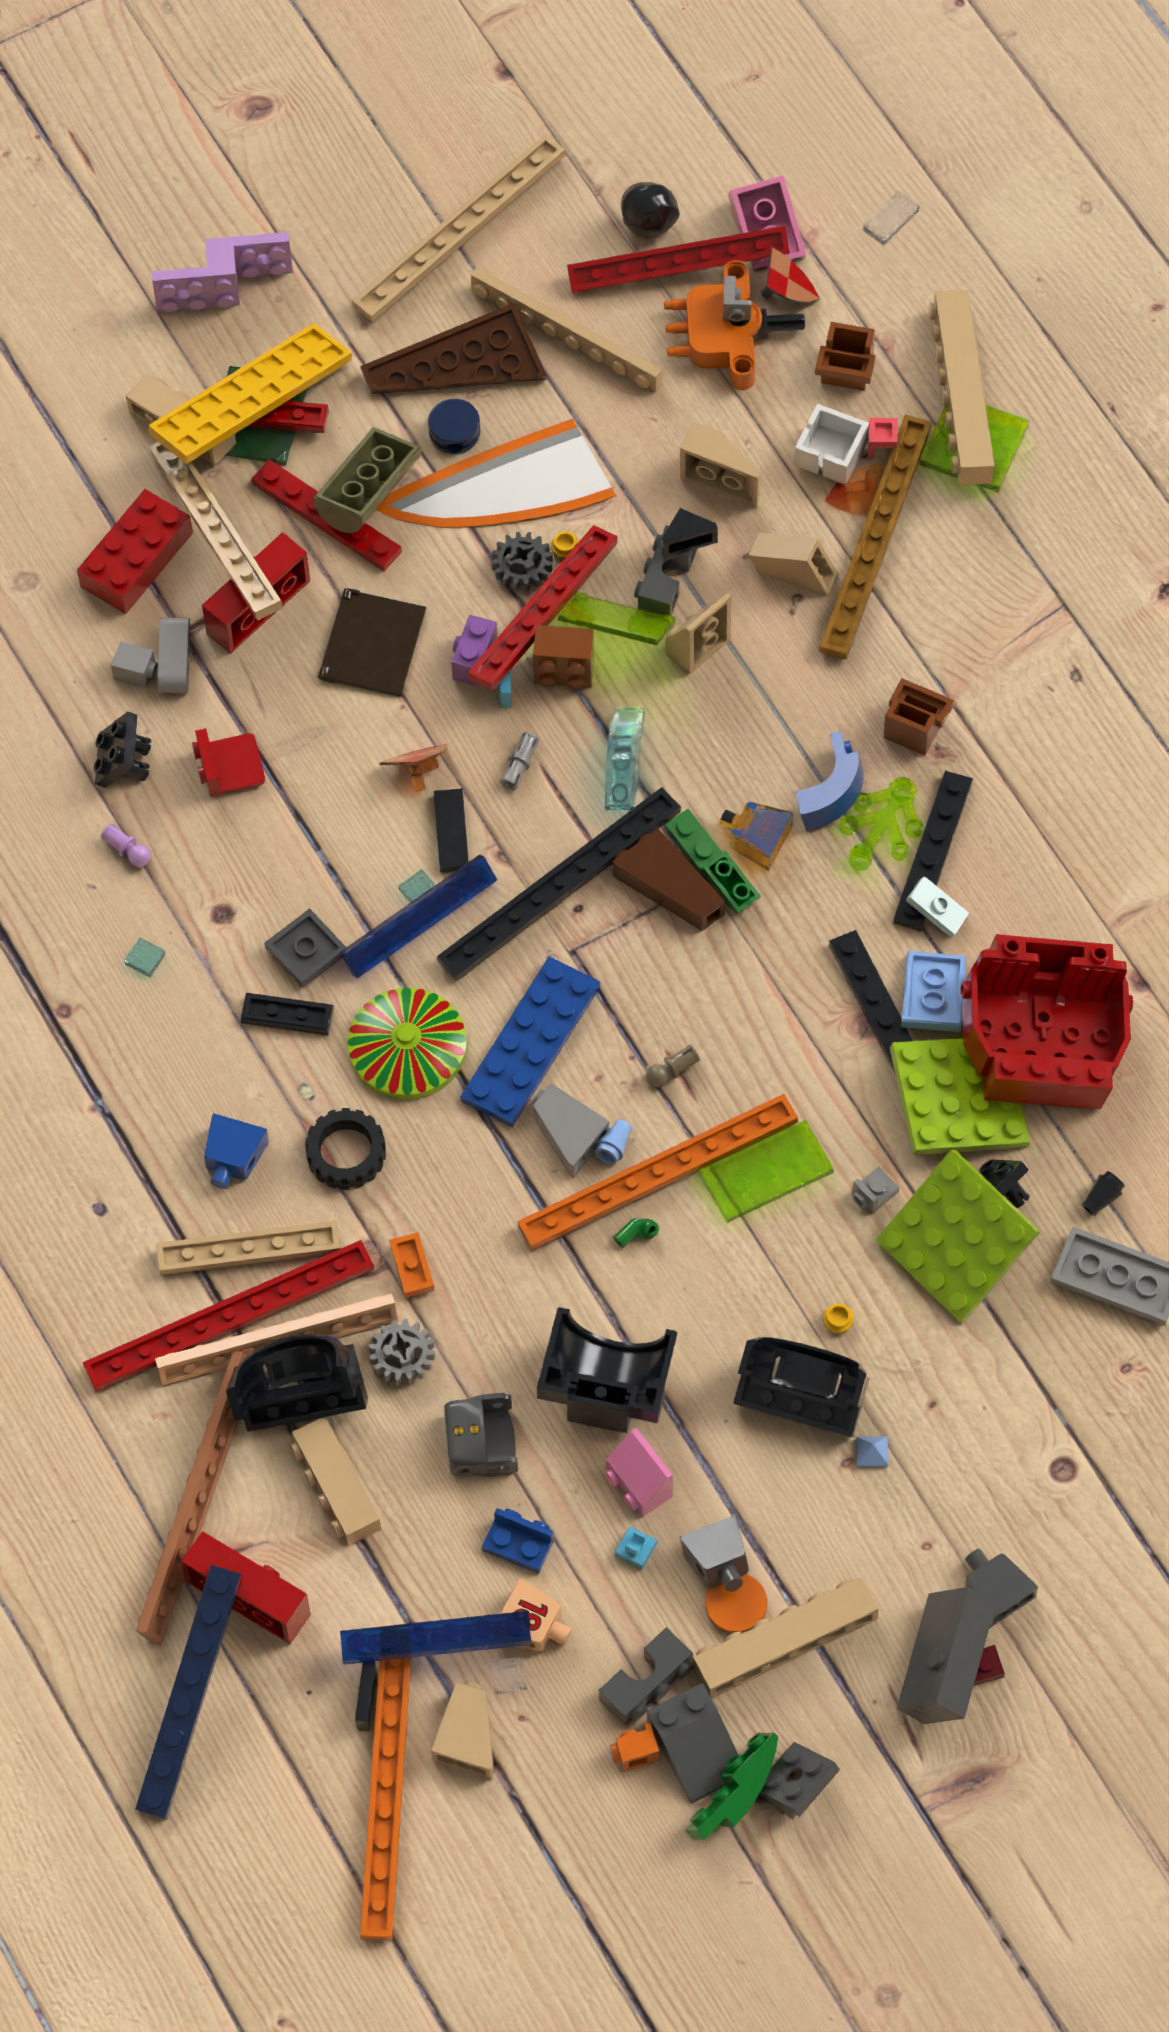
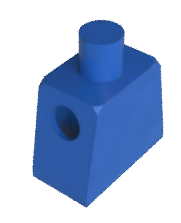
M213 1113L204 1155L206 1168L214 1171L210 1181L213 1186L227 1189L231 1177L246 1180L269 1143L267 1129Z

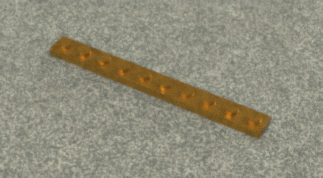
M906 414L903 418L897 435V448H892L823 635L819 647V652L847 660L932 426L931 421Z

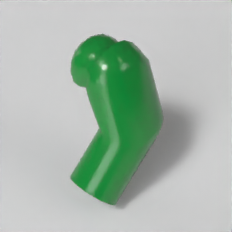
M634 1218L613 1239L620 1247L624 1248L633 1238H653L658 1234L659 1226L650 1219Z

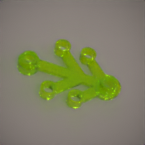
M898 777L885 790L869 794L860 793L854 803V808L856 811L864 814L842 817L840 830L845 835L854 834L859 827L875 824L863 844L853 846L849 852V863L854 869L865 870L870 867L873 857L872 851L886 829L892 842V857L896 860H904L908 857L909 845L903 839L895 816L900 806L907 820L905 824L906 834L911 838H917L922 834L923 823L918 819L912 803L916 798L917 788L909 778ZM900 790H904L907 792V794L901 795L897 792ZM865 800L868 803L866 805H860L858 804V801ZM889 801L884 809L865 813L870 810L872 804ZM850 822L854 826L851 828H847L844 826V824ZM916 825L919 829L913 831L909 827ZM903 848L905 852L898 853L895 849ZM861 857L864 858L866 861L857 862L856 859Z

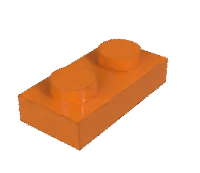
M419 1232L390 1239V1247L405 1298L435 1291Z

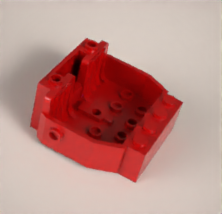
M996 934L990 948L980 952L966 980L961 983L960 997L962 999L963 1045L978 1075L983 1076L984 1100L1101 1110L1113 1089L1112 1077L1131 1040L1130 1013L1133 1008V996L1129 995L1128 981L1125 978L1127 963L1114 960L1113 944ZM1038 1017L1045 1019L1046 1022H1041Z

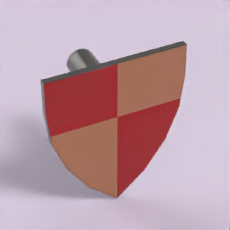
M772 247L766 286L760 291L762 297L768 299L775 293L788 301L796 303H811L819 300V295L805 273L788 257Z

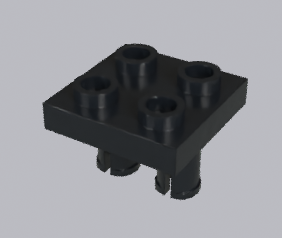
M127 711L97 735L95 743L96 747H98L97 759L94 763V772L96 773L95 785L105 788L122 774L139 779L140 781L147 779L150 765L134 760L135 752L143 756L149 753L151 738L136 734L137 714Z
M991 1159L980 1167V1174L1003 1196L1006 1195L1016 1208L1025 1204L1022 1199L1025 1201L1029 1200L1030 1195L1018 1183L1029 1171L1022 1161Z

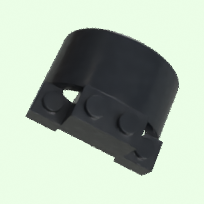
M559 1307L555 1315L537 1385V1399L566 1404L567 1421L622 1433L628 1432L631 1418L658 1423L677 1331L666 1329L665 1334L661 1338L648 1343L618 1342L586 1330L573 1319L570 1309Z

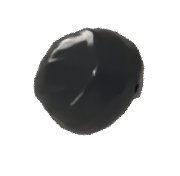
M653 182L633 184L627 188L621 199V212L624 224L631 232L642 237L657 238L664 235L677 222L680 216L675 196L671 190L661 184Z

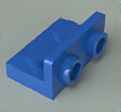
M497 1508L494 1513V1522L482 1545V1551L539 1574L554 1543V1533L547 1524L541 1521L534 1520L530 1522L523 1519L514 1510L505 1509L504 1511Z

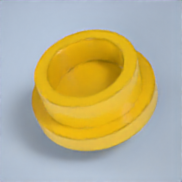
M559 532L552 539L551 550L558 558L565 559L578 544L579 540L571 532Z
M839 1303L833 1304L825 1310L823 1322L829 1331L837 1334L845 1333L852 1327L854 1315L848 1306Z

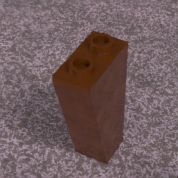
M659 829L651 834L643 835L635 846L628 851H621L614 858L613 876L699 930H705L725 915V901Z

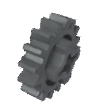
M516 532V538L512 539L509 535L505 536V544L497 542V550L492 551V570L495 571V578L497 580L503 578L504 587L511 583L513 584L514 591H517L519 586H523L524 590L528 591L530 584L538 588L539 579L543 581L548 579V572L553 570V553L550 552L548 543L542 544L541 536L532 539L531 532H528L525 537H521L520 532Z

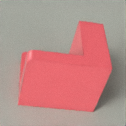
M869 417V459L874 457V448H897L898 418Z

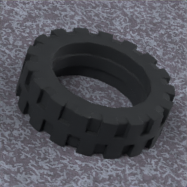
M342 1108V1111L337 1112L334 1109L329 1111L325 1117L320 1116L316 1120L315 1126L311 1125L309 1128V1136L305 1140L306 1157L311 1172L316 1174V1178L320 1182H327V1185L331 1188L338 1186L342 1190H349L353 1186H356V1188L364 1186V1182L367 1180L371 1182L375 1178L376 1172L382 1170L383 1160L386 1158L385 1138L380 1125L375 1123V1119L372 1116L368 1115L367 1117L363 1111L358 1109L350 1111V1108ZM342 1129L356 1130L364 1134L371 1145L370 1153L366 1160L358 1166L348 1169L336 1168L328 1164L321 1154V1145L326 1137Z

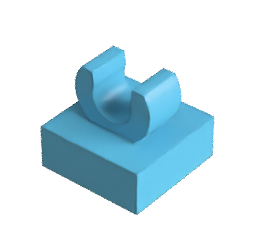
M629 1526L615 1551V1556L643 1570L657 1545V1540Z

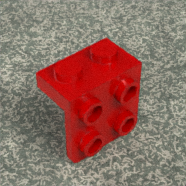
M206 728L195 730L197 742H192L195 760L201 759L202 767H198L201 784L207 783L210 797L260 786L265 783V775L256 739L252 733L210 742Z

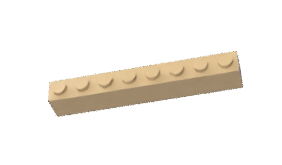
M968 290L935 291L934 303H929V318L934 320L935 323L932 325V340L938 343V346L935 347V361L941 364V368L938 369L939 385H944V390L941 392L942 407H947V412H945L944 416L945 429H950L951 433L948 434V450L953 451L954 457H951V472L957 475L958 485L992 484L995 466Z

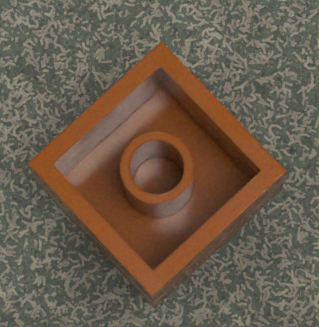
M536 625L533 650L534 684H541L545 687L559 685L569 686L574 689L592 688L595 658L594 629Z

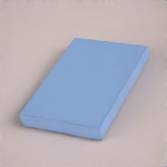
M907 951L901 1027L961 1032L962 999L960 997V988L962 981H965L966 956Z

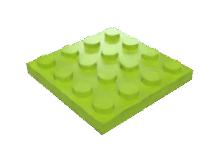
M963 1038L892 1043L890 1052L913 1155L949 1153L950 1150L968 1152L1027 1148L1030 1139L1022 1104L984 1100L983 1076L978 1075L963 1045Z
M950 1150L877 1237L876 1241L959 1322H965L1041 1231L956 1150Z

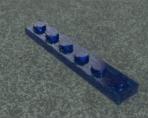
M479 854L339 953L351 974L359 978L496 882L497 878L485 856Z
M528 1611L340 1631L343 1665L532 1645Z

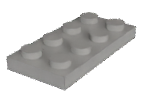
M1072 1227L1050 1283L1165 1326L1169 1317V1262Z

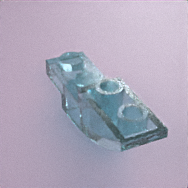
M615 708L614 721L610 724L607 750L605 810H634L640 773L639 756L645 721L644 708Z

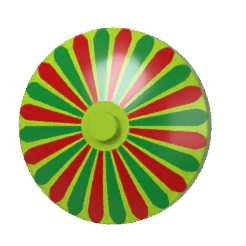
M397 988L375 996L364 1004L355 1015L348 1033V1053L356 1075L371 1090L393 1099H419L440 1091L456 1077L466 1056V1031L456 1009L443 997L419 988Z

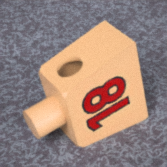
M519 1578L493 1627V1636L495 1640L536 1652H543L549 1639L565 1646L573 1629L559 1623L562 1613L561 1606L556 1601L527 1581Z

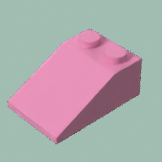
M784 175L730 190L728 198L740 234L785 226L790 254L785 256L790 260L806 256ZM769 258L750 261L753 271L768 267Z

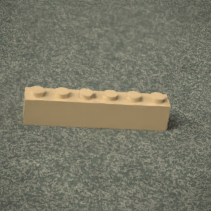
M862 1577L854 1581L852 1578L840 1582L833 1591L826 1594L825 1592L816 1593L808 1599L807 1603L799 1607L792 1605L785 1608L780 1613V1616L772 1620L765 1618L756 1622L752 1626L753 1629L742 1634L741 1632L732 1633L724 1639L723 1643L715 1647L708 1645L697 1651L696 1656L693 1657V1668L712 1699L877 1620L879 1608Z

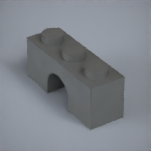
M665 525L662 535L658 534L655 538L653 545L655 553L653 558L648 557L645 563L644 574L646 575L643 582L638 581L634 597L638 598V610L670 619L679 598V581L665 576V573L675 569L689 572L698 549L663 558L662 538L669 527Z
M667 1627L644 1647V1659L654 1668L653 1673L648 1678L635 1680L621 1669L599 1689V1701L625 1726L631 1720L634 1722L638 1721L648 1709L646 1706L654 1699L657 1701L662 1699L670 1690L669 1685L676 1678L679 1680L683 1679L693 1668L691 1665L693 1663V1652Z

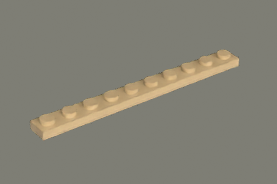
M545 134L352 300V306L371 322L376 320L565 157V149Z
M159 442L149 446L153 458L256 619L260 620L283 609L279 596L193 463L185 464Z

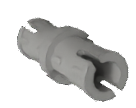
M524 732L517 748L509 755V763L500 779V783L505 788L516 790L523 773L529 769L531 765L530 759L539 744V738L536 735Z

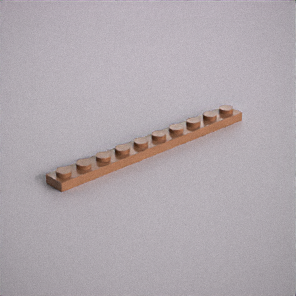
M233 1351L230 1361L226 1366L220 1390L217 1392L216 1401L211 1416L207 1421L201 1445L198 1447L193 1468L187 1478V1485L178 1504L177 1514L168 1533L167 1542L162 1557L158 1562L152 1586L149 1588L143 1612L138 1619L136 1632L151 1644L162 1645L185 1578L181 1561L200 1535L239 1422L234 1421L226 1389L232 1377L234 1367L239 1366L247 1357L242 1351Z

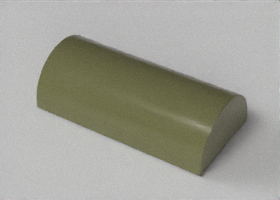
M373 427L314 496V505L317 512L325 522L341 532L355 533L359 531L419 459L421 447Z

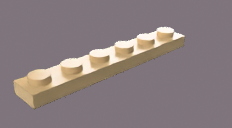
M337 1221L159 1242L156 1243L159 1273L160 1275L327 1255L339 1250L340 1242Z

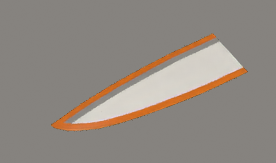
M570 419L486 450L391 492L376 511L400 521L439 528L474 527L560 514L613 498L616 494L574 420Z

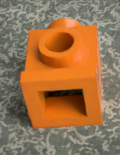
M650 1722L644 1724V1731L628 1730L622 1733L619 1738H616V1743L610 1745L614 1763L620 1762L623 1772L659 1762V1749Z

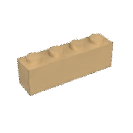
M146 374L126 395L129 412L149 425L190 400L183 392L174 391L164 380L160 378L155 379L149 374ZM235 434L200 455V457L216 466L236 444Z
M322 1417L293 1431L294 1443L290 1445L291 1450L297 1461H304L307 1467L304 1470L305 1477L311 1487L317 1486L321 1494L317 1498L325 1513L330 1511L334 1521L331 1522V1525L338 1539L344 1537L347 1545L350 1546L382 1530L380 1518L326 1417Z

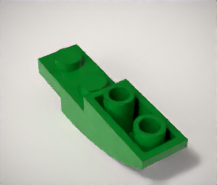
M686 809L665 824L664 829L681 849L680 853L736 914L761 898V895L726 850L724 852L720 850L689 809Z
M759 1732L747 1742L748 1748L741 1755H735L726 1763L725 1768L727 1770L720 1777L728 1786L718 1789L712 1796L713 1802L706 1809L701 1808L691 1817V1824L685 1829L693 1840H705L719 1824L723 1827H735L748 1812L763 1788L771 1770L778 1743V1736L775 1732Z

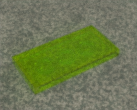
M806 1120L699 1170V1175L727 1223L834 1173L831 1162Z

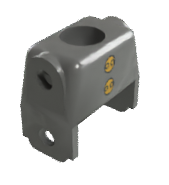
M505 1392L483 1394L468 1399L450 1401L444 1405L449 1467L452 1475L491 1477L512 1475L518 1471L517 1457H515L514 1428L508 1410L512 1409L511 1395L505 1394Z

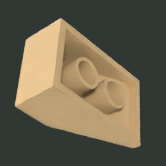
M694 422L680 447V478L757 508L760 503V473L720 431L715 430L710 425H701Z
M726 593L706 604L702 609L693 611L683 625L679 628H673L667 634L666 654L689 675L731 640V596Z

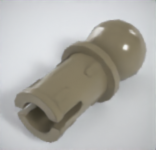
M690 1044L670 1058L666 1056L664 1058V1065L655 1064L650 1066L646 1072V1080L653 1087L664 1086L668 1082L669 1075L672 1074L677 1078L679 1077L678 1073L699 1062V1055Z

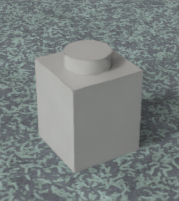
M121 641L111 664L113 679L146 688L150 678L154 679L158 669V663L155 662L153 650Z

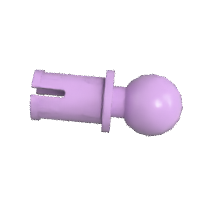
M109 824L103 830L101 839L116 848L121 857L128 855L132 865L143 867L150 862V850L142 844L136 845L137 840L135 837L127 836L114 824Z

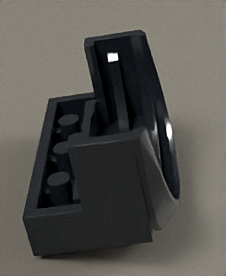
M317 1335L288 1337L257 1349L247 1356L239 1366L234 1367L232 1377L226 1389L234 1421L244 1420L247 1432L366 1409L368 1403V1394L354 1345H343L340 1342ZM264 1364L266 1365L271 1385L267 1384L263 1370ZM325 1378L319 1381L278 1388L279 1386L299 1380Z
M757 1337L746 1342L738 1374H741L733 1404L854 1437L870 1378L866 1377L867 1373L860 1363L840 1354L790 1340ZM780 1357L775 1378L773 1379L772 1373L774 1370L776 1359ZM841 1374L842 1377L839 1384V1388L837 1394L834 1395L838 1384L839 1376ZM780 1385L787 1386V1387L794 1388V1389L801 1390V1391H805V1392L812 1393V1394L819 1395V1396L826 1397V1398H820V1397H816V1396L809 1395V1394H806V1393H802V1392H799V1391H795V1390H792V1389L784 1388V1387H781Z

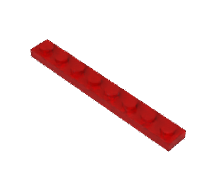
M785 226L568 264L567 269L571 291L576 293L721 267L734 260L744 263L770 258L772 247L784 255L790 254L786 228Z
M593 525L469 670L468 680L493 691L534 643L536 625L548 626L618 544L617 536Z

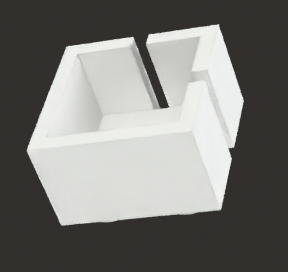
M817 404L807 423V428H804L795 446L794 466L818 474L819 470L823 471V477L846 485L868 442L869 423Z

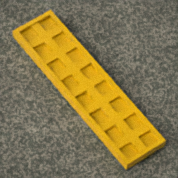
M312 323L148 425V434L185 464H188L352 361V352L318 325Z

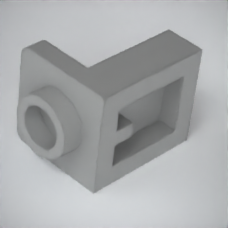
M725 276L723 319L735 322L750 320L752 302L750 300H740L741 288L735 287L736 276Z
M880 1167L862 1181L856 1179L852 1187V1197L856 1204L862 1209L866 1207L872 1214L899 1192V1186Z

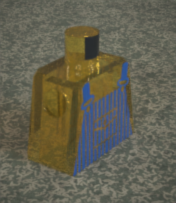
M748 802L740 815L726 809L722 814L719 825L732 830L730 834V846L732 849L769 871L793 827V813Z

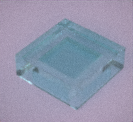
M422 869L399 885L401 893L416 910L440 895V889Z
M139 938L124 962L125 965L151 977L166 954L164 949Z

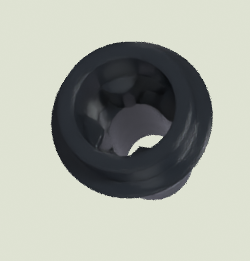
M1106 1171L1104 1175L1099 1174L1086 1200L1081 1205L1088 1213L1096 1216L1099 1211L1122 1195L1121 1191L1125 1185L1117 1176L1109 1171Z

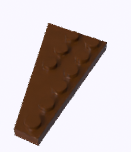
M514 303L360 366L371 394L547 380V374Z

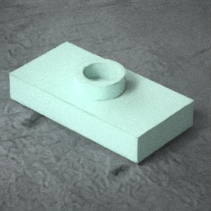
M925 876L918 881L906 899L910 905L949 937L956 934L969 912Z

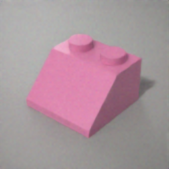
M637 1428L633 1429L606 1459L607 1471L605 1475L613 1487L619 1486L624 1492L623 1498L632 1511L637 1509L641 1516L644 1517L673 1497V1474Z

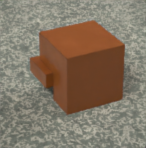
M831 322L826 346H820L815 367V375L821 376V383L865 391L866 384L871 382L876 355H873L875 329Z
M901 678L889 700V709L885 715L883 738L926 756L939 729L943 727L951 712L954 700Z

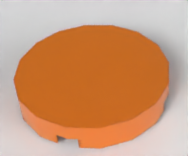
M747 1574L740 1576L743 1580V1585L736 1591H727L723 1583L710 1587L707 1591L705 1609L708 1618L717 1629L723 1632L726 1631L731 1634L741 1632L742 1634L753 1629L752 1626L756 1622L764 1619L767 1612L768 1599L764 1587L757 1579Z

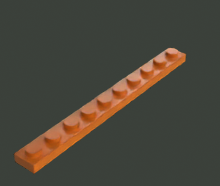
M782 1094L517 1221L518 1228L532 1251L798 1123V1116L785 1094Z
M381 1629L360 1939L393 1941L413 1631Z

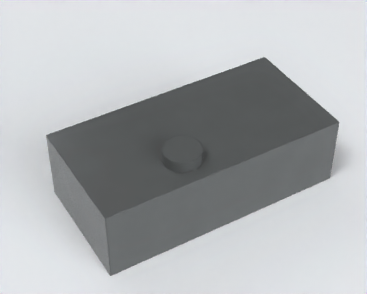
M970 1587L928 1594L897 1705L899 1711L923 1724L965 1719L994 1613L995 1601Z

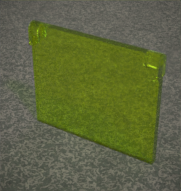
M581 592L575 593L574 598L559 613L557 619L558 621L656 646L676 623L675 616L661 615L590 597L588 594Z

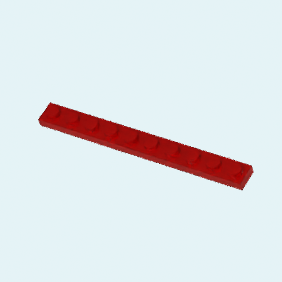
M359 1240L84 1361V1369L95 1392H98L157 1366L155 1358L214 1341L374 1270V1264L362 1240Z

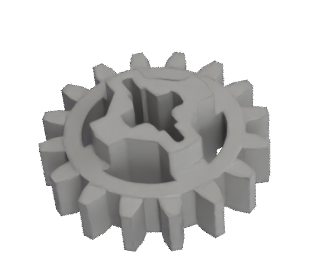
M394 1319L391 1322V1328L388 1329L385 1325H381L382 1334L374 1333L372 1335L375 1344H369V1353L372 1354L369 1356L370 1364L376 1365L374 1368L377 1375L384 1372L385 1382H388L393 1377L396 1380V1385H400L402 1379H406L410 1385L413 1382V1376L416 1375L419 1379H423L422 1370L430 1371L432 1369L429 1360H435V1351L432 1350L435 1348L434 1340L428 1339L429 1331L427 1329L420 1332L419 1322H416L411 1327L408 1324V1319H404L402 1325H398ZM398 1344L404 1349L406 1360L400 1355ZM416 1359H419V1360L417 1361V1363H415V1364L412 1366V1364L414 1363V1361H415Z

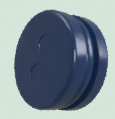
M444 400L431 410L428 417L430 440L442 452L449 454L463 453L474 447L479 440L481 429L478 411L465 400Z

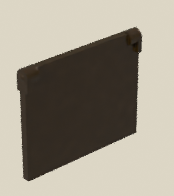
M345 588L318 678L330 683L336 682L401 697L426 613V607Z

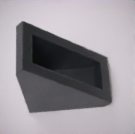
M679 508L662 538L663 558L718 543L717 524Z

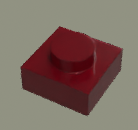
M995 1645L983 1649L974 1686L1004 1678L1005 1673Z

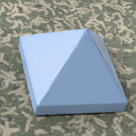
M887 1436L856 1437L857 1467H888Z

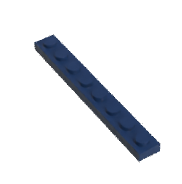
M213 1565L210 1566L135 1810L164 1819L168 1818L242 1578L240 1573Z

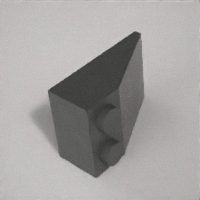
M703 1683L646 1711L647 1723H651L655 1739L690 1803L717 1791L723 1786H727L720 1776L727 1770L725 1768L726 1763L738 1753Z

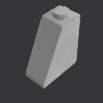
M551 1083L545 1091L540 1090L532 1102L534 1119L568 1174L575 1178L594 1154L596 1143L609 1130V1121Z

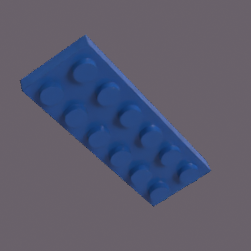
M549 956L460 1096L461 1102L513 1128L600 989V981Z

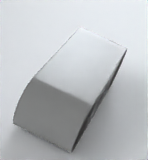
M189 617L160 618L158 654L159 693H188L191 636Z

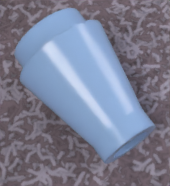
M622 1119L616 1120L614 1125L596 1143L595 1154L599 1160L613 1165L622 1159L629 1133L632 1130L628 1122Z

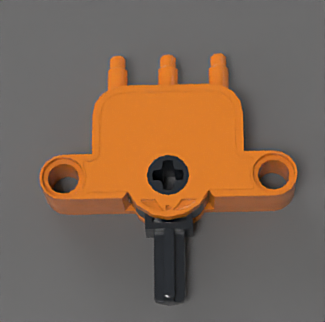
M734 260L728 262L724 267L723 284L696 286L689 291L687 299L664 301L665 310H686L687 322L666 324V333H688V346L667 348V356L690 357L692 363L700 368L729 367L731 385L738 390H747L755 382L754 347L760 339H768V332L805 329V316L803 314L767 315L766 309H760L752 302L750 320L735 322L723 319L725 276H736V278H739L736 279L735 287L741 288L740 300H750L747 265L741 261Z

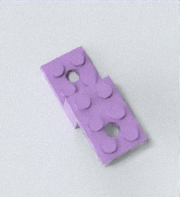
M289 233L205 239L207 267L152 272L157 312H175L176 310L186 309L201 310L209 307L227 308L233 305H240L238 277L252 278L258 275L293 273Z

